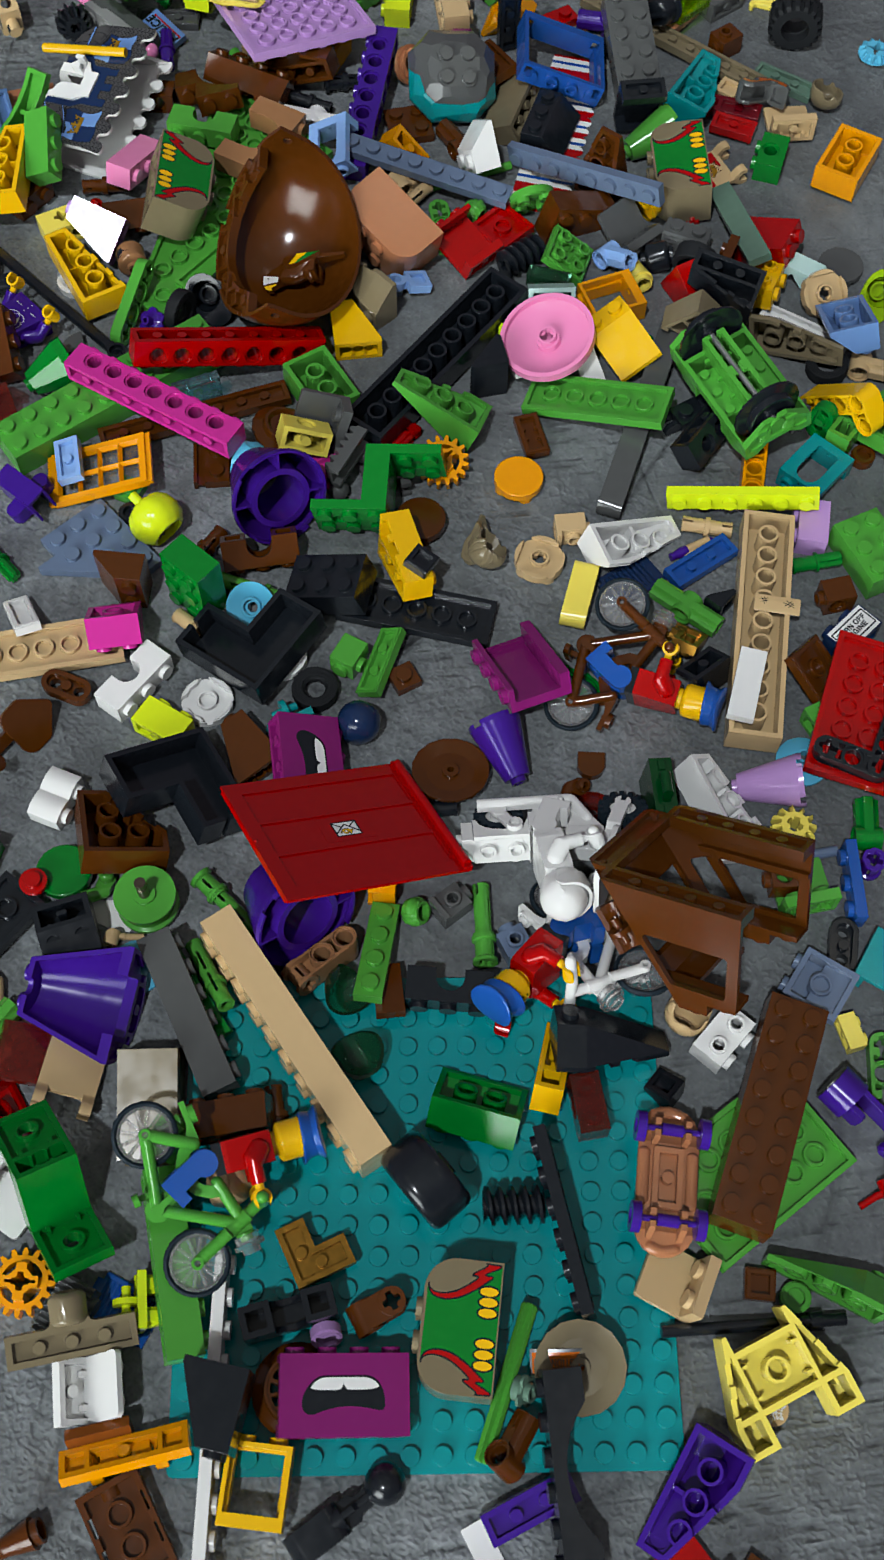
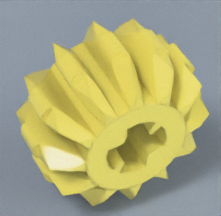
M793 805L789 807L788 811L781 808L777 815L772 816L770 821V828L813 840L815 839L814 833L817 830V825L812 824L813 815L805 816L804 808L796 812Z

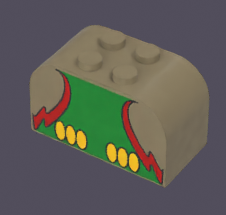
M703 119L668 122L658 126L651 134L650 151H646L647 166L650 165V168L646 169V178L663 182L665 203L661 206V212L657 216L664 221H667L668 217L685 220V222L690 221L691 217H695V220H709L711 218L713 185Z
M163 128L150 162L141 229L179 241L188 240L194 236L200 221L204 222L207 205L211 206L214 198V192H211L216 181V175H213L214 158L205 145Z
M451 1258L440 1262L429 1273L425 1282L424 1296H417L415 1320L421 1321L420 1330H413L411 1350L412 1354H417L419 1379L423 1387L431 1395L443 1400L483 1405L491 1404L505 1263Z

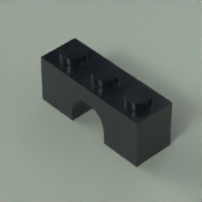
M408 965L404 997L405 1007H410V1010L416 1012L435 1009L439 1010L442 1014L448 1015L456 1014L457 1011L468 1012V1015L473 1017H484L485 1015L473 1004L471 991L475 986L483 984L487 979L494 978L495 972L466 970L463 985L456 990L449 991L441 988L437 983V967Z
M330 1281L299 1290L298 1294L277 1301H269L267 1299L237 1308L243 1340L247 1345L306 1329L321 1321L340 1319Z

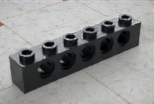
M707 402L670 446L682 470H700L705 467L707 461L726 439L721 432L720 419Z

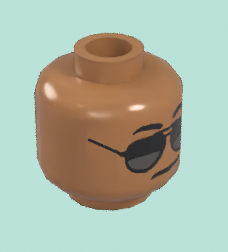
M125 241L117 246L115 250L118 268L127 276L131 275L138 258L147 259L143 246L136 241Z

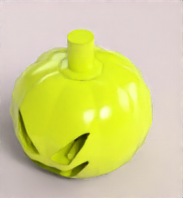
M133 491L128 496V499L135 505L129 517V527L134 537L147 545L159 546L180 528L183 522V509L178 501L169 494L154 492L142 498L136 491Z

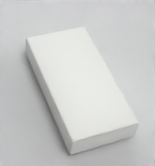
M28 595L2 603L17 637L42 629Z

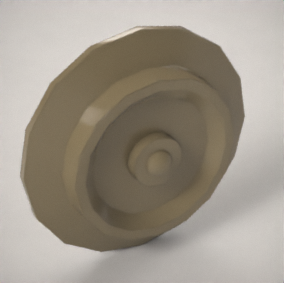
M578 1318L561 1322L545 1334L537 1348L534 1364L535 1376L538 1377V1369L552 1368L548 1349L582 1348L577 1357L569 1364L578 1365L581 1363L584 1365L582 1379L585 1402L577 1417L583 1418L600 1414L616 1402L625 1386L627 1364L623 1348L611 1331L595 1321Z

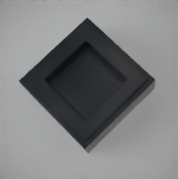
M418 543L404 560L403 566L425 579L436 566L440 557Z

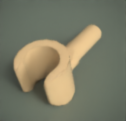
M109 928L105 932L103 945L109 948H117L119 940H139L144 937V934L122 933L118 929Z

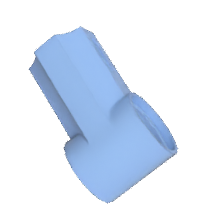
M610 240L592 253L593 262L601 270H605L610 266L620 270L629 269L631 272L635 269L636 262L638 261L636 252L621 248L614 240Z

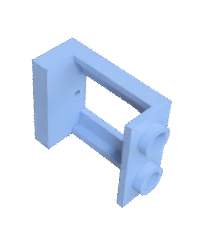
M346 111L309 125V140L319 148L320 143L323 144L336 139V154L332 161L343 177L358 171V167L350 162V132L358 131V121Z

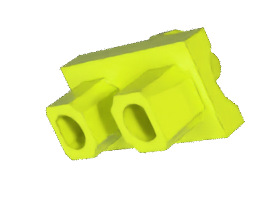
M147 1269L137 1270V1275L133 1277L134 1297L131 1296V1286H122L121 1297L112 1300V1307L121 1309V1313L131 1311V1308L134 1307L138 1334H144L146 1329L159 1326L157 1307H147V1296H155L153 1275H147Z

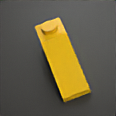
M547 1022L529 1109L558 1116L567 1072H556L549 1036L550 1023Z

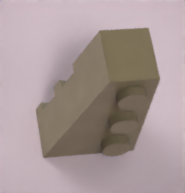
M701 289L667 305L661 329L665 331L671 329L680 334L701 313L721 306L704 289Z

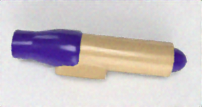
M705 536L690 544L681 546L674 552L669 553V559L671 561L681 559L713 538Z

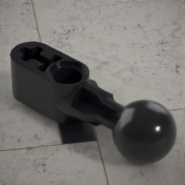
M380 1461L371 1466L366 1473L364 1487L353 1496L345 1495L336 1503L332 1502L282 1541L293 1560L319 1559L352 1532V1529L363 1521L364 1513L375 1504L386 1507L397 1503L402 1498L406 1489V1478L403 1470L391 1461Z

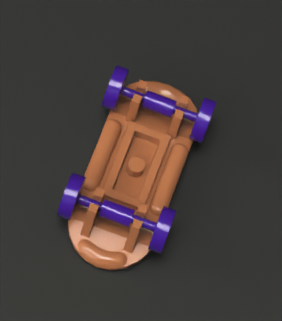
M658 1107L649 1112L637 1110L633 1128V1139L638 1141L635 1199H632L629 1205L627 1229L628 1232H634L637 1242L650 1255L659 1258H672L684 1252L692 1240L705 1242L707 1237L708 1211L696 1208L699 1150L708 1151L710 1148L712 1121L700 1119L697 1128L691 1117L677 1108Z

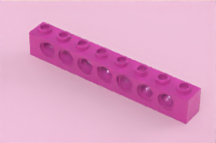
M80 343L64 361L68 378L228 459L234 455L246 440L244 423L239 418L231 417L221 412L217 407H211L201 402L198 398L181 392L174 386L170 387L160 382L156 377H150L140 372L136 367H130L120 362L117 358L100 352L95 347Z

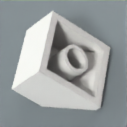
M472 120L457 149L459 168L478 174L501 167L492 120Z

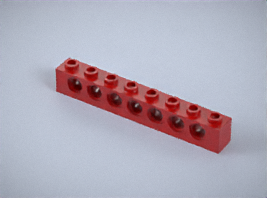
M320 326L130 328L129 356L133 367L139 368L186 366L190 368L197 366L243 367L248 365L264 367L267 365H282L287 361L325 345L326 338Z

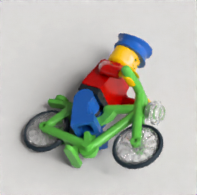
M184 1101L177 1103L186 1123L185 1136L179 1135L178 1125L173 1114L166 1107L156 1102H136L124 1108L118 1114L111 1130L113 1150L123 1163L133 1168L144 1169L148 1192L138 1195V1193L131 1195L135 1209L142 1206V1201L149 1199L145 1207V1214L154 1223H161L170 1218L223 1228L219 1233L205 1228H191L181 1232L170 1242L165 1251L163 1270L168 1283L176 1292L184 1296L196 1298L210 1295L224 1284L230 1272L231 1255L227 1243L232 1238H235L234 1242L237 1246L234 1248L235 1253L242 1252L244 1256H248L261 1249L260 1243L265 1238L259 1234L257 1229L252 1227L251 1221L263 1207L268 1206L269 1203L270 1205L272 1204V1193L264 1185V1182L267 1180L263 1164L275 1161V1156H279L284 1162L302 1157L304 1165L315 1156L327 1157L315 1105H311L308 1111L297 1112L295 1117L275 1122L270 1132L269 1129H263L208 1144L209 1149L200 1148L201 1143L193 1126L194 1123L198 1122V1118L192 1104L185 1106ZM175 1148H179L176 1169L160 1183L157 1166L164 1163L173 1154ZM240 1170L245 1171L247 1183L251 1182L252 1187L249 1190L251 1202L244 1209L241 1208L223 1179L219 1176ZM214 1173L216 1175L212 1178L211 1185H204L197 1181L200 1177H210ZM161 1187L165 1190L163 1194L161 1193ZM187 1190L200 1197L210 1199L219 1197L230 1215L184 1208L193 1199ZM177 1202L181 1207L173 1205Z

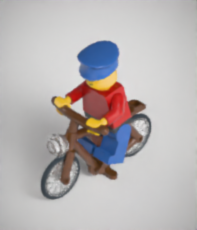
M617 578L607 582L597 593L595 599L596 615L601 623L609 629L628 631L638 627L641 631L595 638L592 635L585 634L577 640L578 652L574 651L571 644L566 643L563 649L565 659L570 662L573 658L577 660L573 676L570 677L572 693L544 702L543 706L545 715L552 725L565 731H576L587 727L597 716L599 706L605 705V710L596 727V731L602 733L604 728L609 730L615 719V715L611 713L618 699H626L627 703L669 714H675L677 709H679L680 716L699 721V725L709 726L715 732L727 696L728 687L718 689L708 681L706 687L688 684L684 689L682 681L675 679L674 676L676 669L681 666V656L679 657L680 646L678 643L675 645L673 642L668 641L665 636L667 631H671L672 627H675L678 623L674 618L675 614L664 608H661L660 611L655 610L652 614L654 618L652 623H650L646 619L651 604L646 588L636 580ZM647 641L638 654L627 653L614 656L612 646ZM656 647H660L665 655L664 658H660L656 673L640 668ZM587 667L599 680L600 693H597L592 684L584 679Z

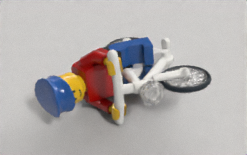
M536 882L530 890L529 899L532 908L542 917L533 913L522 903L518 906V920L522 923L523 927L528 928L532 925L537 931L512 956L510 969H505L494 978L487 979L483 984L475 986L471 991V999L480 1012L492 1021L505 1027L510 1025L512 1017L520 1016L524 1013L526 1009L525 1002L528 998L537 999L553 1009L554 1005L576 1006V997L594 994L597 996L600 1009L604 1012L616 1011L623 1004V989L637 996L652 997L666 992L668 988L643 947L631 948L619 955L614 962L613 971L608 972L615 945L597 913H593V905L586 913L572 921H556L543 911L540 903V887ZM587 959L590 964L599 962L595 976L585 965ZM562 974L563 980L566 982L565 997L560 1001V997L547 987ZM578 976L581 977L584 983L578 984Z

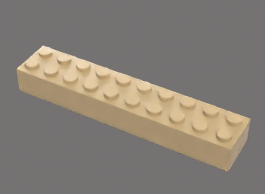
M747 509L743 513L739 527V551L735 580L736 596L733 607L726 713L741 647L745 646L767 651L768 655L753 724L726 719L725 714L724 747L777 753L783 739L787 665L784 659L788 655L790 615L754 610L756 593L791 598L795 515Z
M229 904L201 921L203 933L200 934V937L204 942V948L212 959L215 958L219 965L218 968L226 981L230 980L234 988L233 991L242 1005L246 1003L245 1005L249 1010L248 1014L257 1028L261 1025L263 1026L261 1029L265 1035L264 1039L272 1051L278 1049L279 1061L288 1075L294 1073L295 1085L304 1099L309 1097L311 1099L309 1101L310 1104L316 1106L319 1123H327L326 1128L329 1132L327 1134L337 1149L341 1146L344 1149L342 1152L349 1169L353 1174L358 1171L361 1177L364 1178L381 1167V1158L392 1147L391 1142L232 906Z

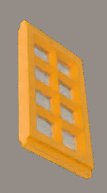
M140 432L81 447L85 480L63 487L57 481L55 454L47 458L48 478L54 484V490L49 496L57 504V506H54L49 502L51 509H59L147 487L154 483L151 434L149 432Z

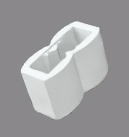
M52 766L46 773L40 789L29 804L27 813L30 819L61 831L64 825H68L73 818L74 811L72 809L76 803L77 790H86L82 777Z

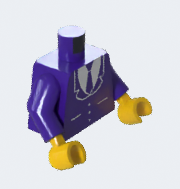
M10 272L6 277V282L11 287L6 290L1 304L12 310L16 317V324L14 325L16 334L21 342L19 348H24L30 344L42 343L46 336L53 333L51 323L58 322L60 314L55 311V307L49 304L45 305L41 310L22 292L17 293V289H22L25 286V281L20 276L17 277V274Z

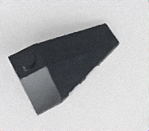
M553 1006L549 1036L556 1072L588 1073L595 1071L596 1066L609 1064L612 1068L620 1066L621 1061L632 1059L636 1062L669 1056L670 1051L663 1031L584 1006Z

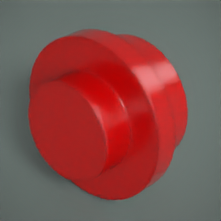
M30 868L24 871L19 878L20 889L23 893L30 896L40 895L48 885V878L45 872L38 868Z

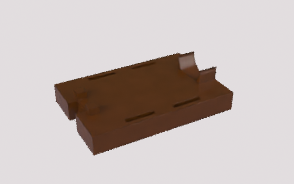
M139 1469L123 1472L75 1500L100 1560H106L103 1552H106L109 1560H179ZM141 1490L143 1491V1493H144V1495H145V1498H146V1500H147V1502H148V1504H149V1506H150V1509L148 1508V1506H147V1504H146V1502H145V1500H144V1497H143V1495H142V1493H141ZM91 1519L98 1533L99 1539H97L95 1532L91 1526V1523L89 1521ZM155 1522H157V1524H158V1526H159V1529H160V1531H161V1533H162V1535H163L164 1541L162 1540V1537H161V1535H160V1533H159V1531H158V1529H157V1526H156Z

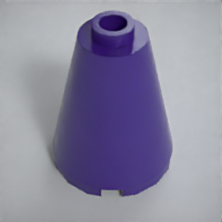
M508 709L502 710L480 719L481 725L476 729L474 725H471L468 729L471 737L504 783H511L512 787L526 782V777L530 774L519 711L509 714Z

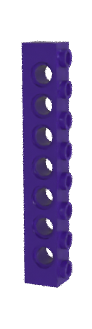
M376 25V34L366 37L365 46L367 49L362 52L361 58L363 66L358 68V85H354L353 89L354 102H350L349 114L358 121V131L352 133L373 140L377 138L392 75L393 60L399 45L398 28ZM350 158V162L358 167V171L343 178L346 180L362 181L368 176L370 164Z

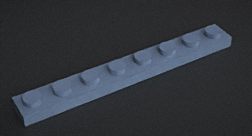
M350 132V158L377 167L380 166L383 169L472 199H482L484 203L506 209L509 197L513 194V186Z
M511 141L507 145L509 160L513 166L659 208L665 203L663 182L516 141Z

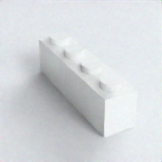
M691 754L673 770L676 786L681 791L688 807L762 825L756 816L751 818L742 805L745 801L742 797L729 789L727 785L730 781L710 754ZM721 859L723 864L736 863L729 860Z

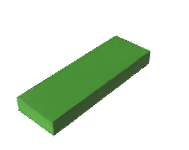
M402 627L381 628L355 691L359 697H381L406 635V631Z

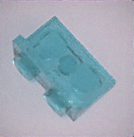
M217 370L170 383L171 386L178 388L189 396L198 398L200 401L223 396Z

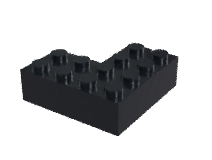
M279 588L248 626L212 604L207 603L193 619L203 637L200 639L195 627L189 624L175 642L183 657L263 705L327 626L320 610Z
M203 727L104 755L99 776L123 818L173 802L197 845L219 839L221 833L225 837L242 831L224 801L220 786L237 783Z

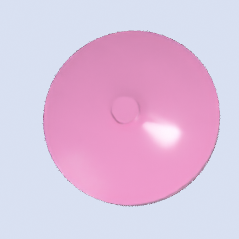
M544 293L528 298L516 306L505 319L500 335L508 357L509 368L515 374L530 381L550 382L567 377L587 361L595 345L596 329L590 311L580 300L562 293Z

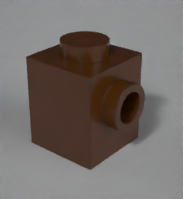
M729 22L710 32L708 47L730 58L740 52L744 34Z

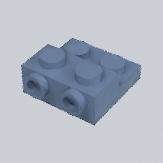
M808 947L804 955L801 953L797 954L791 965V968L795 971L791 978L786 975L784 976L777 990L782 995L829 1011L826 1023L832 1026L859 980L860 975L815 949Z

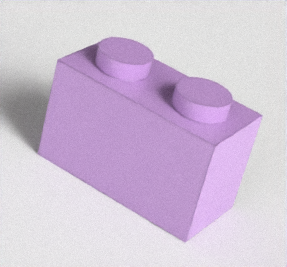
M820 500L819 510H792V515H795L793 553L812 555L813 552L817 554L825 552L829 540L831 501Z

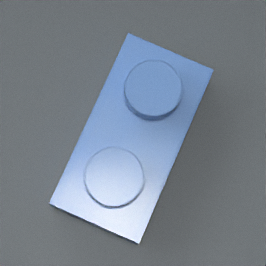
M74 435L54 441L57 481L61 487L85 480L81 441L78 436Z

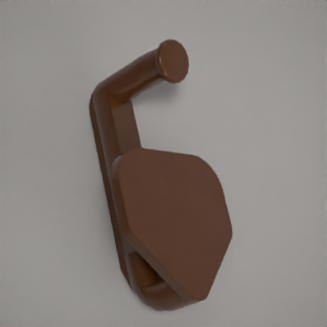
M16 699L3 711L0 716V725L3 729L0 734V754L12 741L22 750L30 753L39 751L52 736V702L49 699ZM0 755V771H3L6 767V760Z

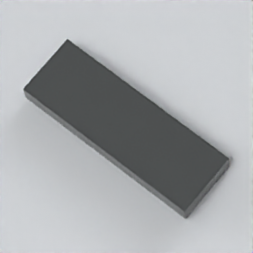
M138 8L136 17L144 20L156 8ZM158 9L179 30L199 31L201 12L186 9Z

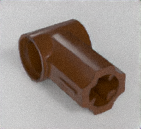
M445 118L435 128V134L447 146L452 160L457 161V155H459L457 149L465 134L451 120Z
M518 1408L514 1412L501 1439L490 1443L484 1453L485 1463L507 1484L517 1482L524 1475L526 1463L523 1457L539 1428L536 1417Z

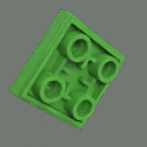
M557 224L551 232L541 262L569 282L574 283L577 287V283L582 282L593 249L571 234L569 230Z

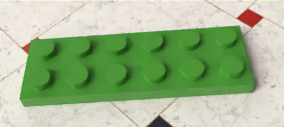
M567 376L550 382L532 381L521 409L522 414L537 412L538 416L662 430L675 396V389L669 386Z

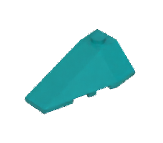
M702 49L669 90L667 101L664 104L666 103L671 106L677 114L678 118L675 121L694 120L705 117L713 107L716 98L715 92L718 85L717 78L719 76L721 58Z

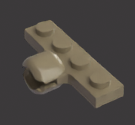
M82 1289L63 1290L49 1296L47 1300L49 1325L46 1328L4 1337L7 1372L106 1352L110 1349L139 1345L134 1310L91 1318L88 1314L86 1293Z

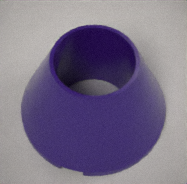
M271 447L251 448L236 459L231 469V503L234 520L245 535L259 543L270 544V529L295 526L297 537L310 527L308 524L314 518L310 510V499H326L327 484L322 468L310 455L300 450ZM277 476L273 485L265 492L259 494L262 487L270 479Z
M262 864L248 878L243 894L257 945L272 966L279 965L283 968L289 961L300 956L336 928L343 926L345 922L349 924L355 907V892L288 904L284 903Z

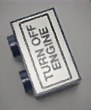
M857 604L851 611L846 609L839 617L838 623L835 626L831 624L824 630L821 635L823 637L822 643L832 657L840 630L873 639L876 637L882 622L861 605Z

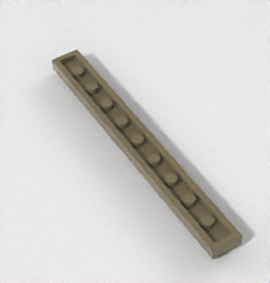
M580 0L582 8L601 12V0ZM652 25L655 45L689 63H692L702 49L721 58L718 76L720 79L726 76L739 82L743 77L749 79L766 77L667 25L663 27Z

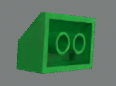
M443 1067L432 1094L425 1127L432 1128L439 1133L461 1136L468 1141L490 1144L497 1149L513 1151L529 1090Z

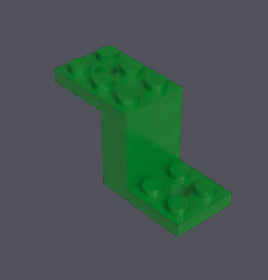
M366 444L361 499H310V510L319 530L325 532L347 530L353 533L360 532L361 530H371L379 533L380 514L395 511L397 476L404 478L426 476L431 479H436L440 476L447 477V464L442 444Z
M42 1100L0 1118V1154L9 1169L24 1221L55 1283L115 1255L114 1247L91 1207L77 1153L47 1100ZM27 1132H32L30 1135L22 1136ZM74 1241L80 1242V1243H79L78 1245H76V1246L67 1247V1245L70 1244L71 1242H74Z

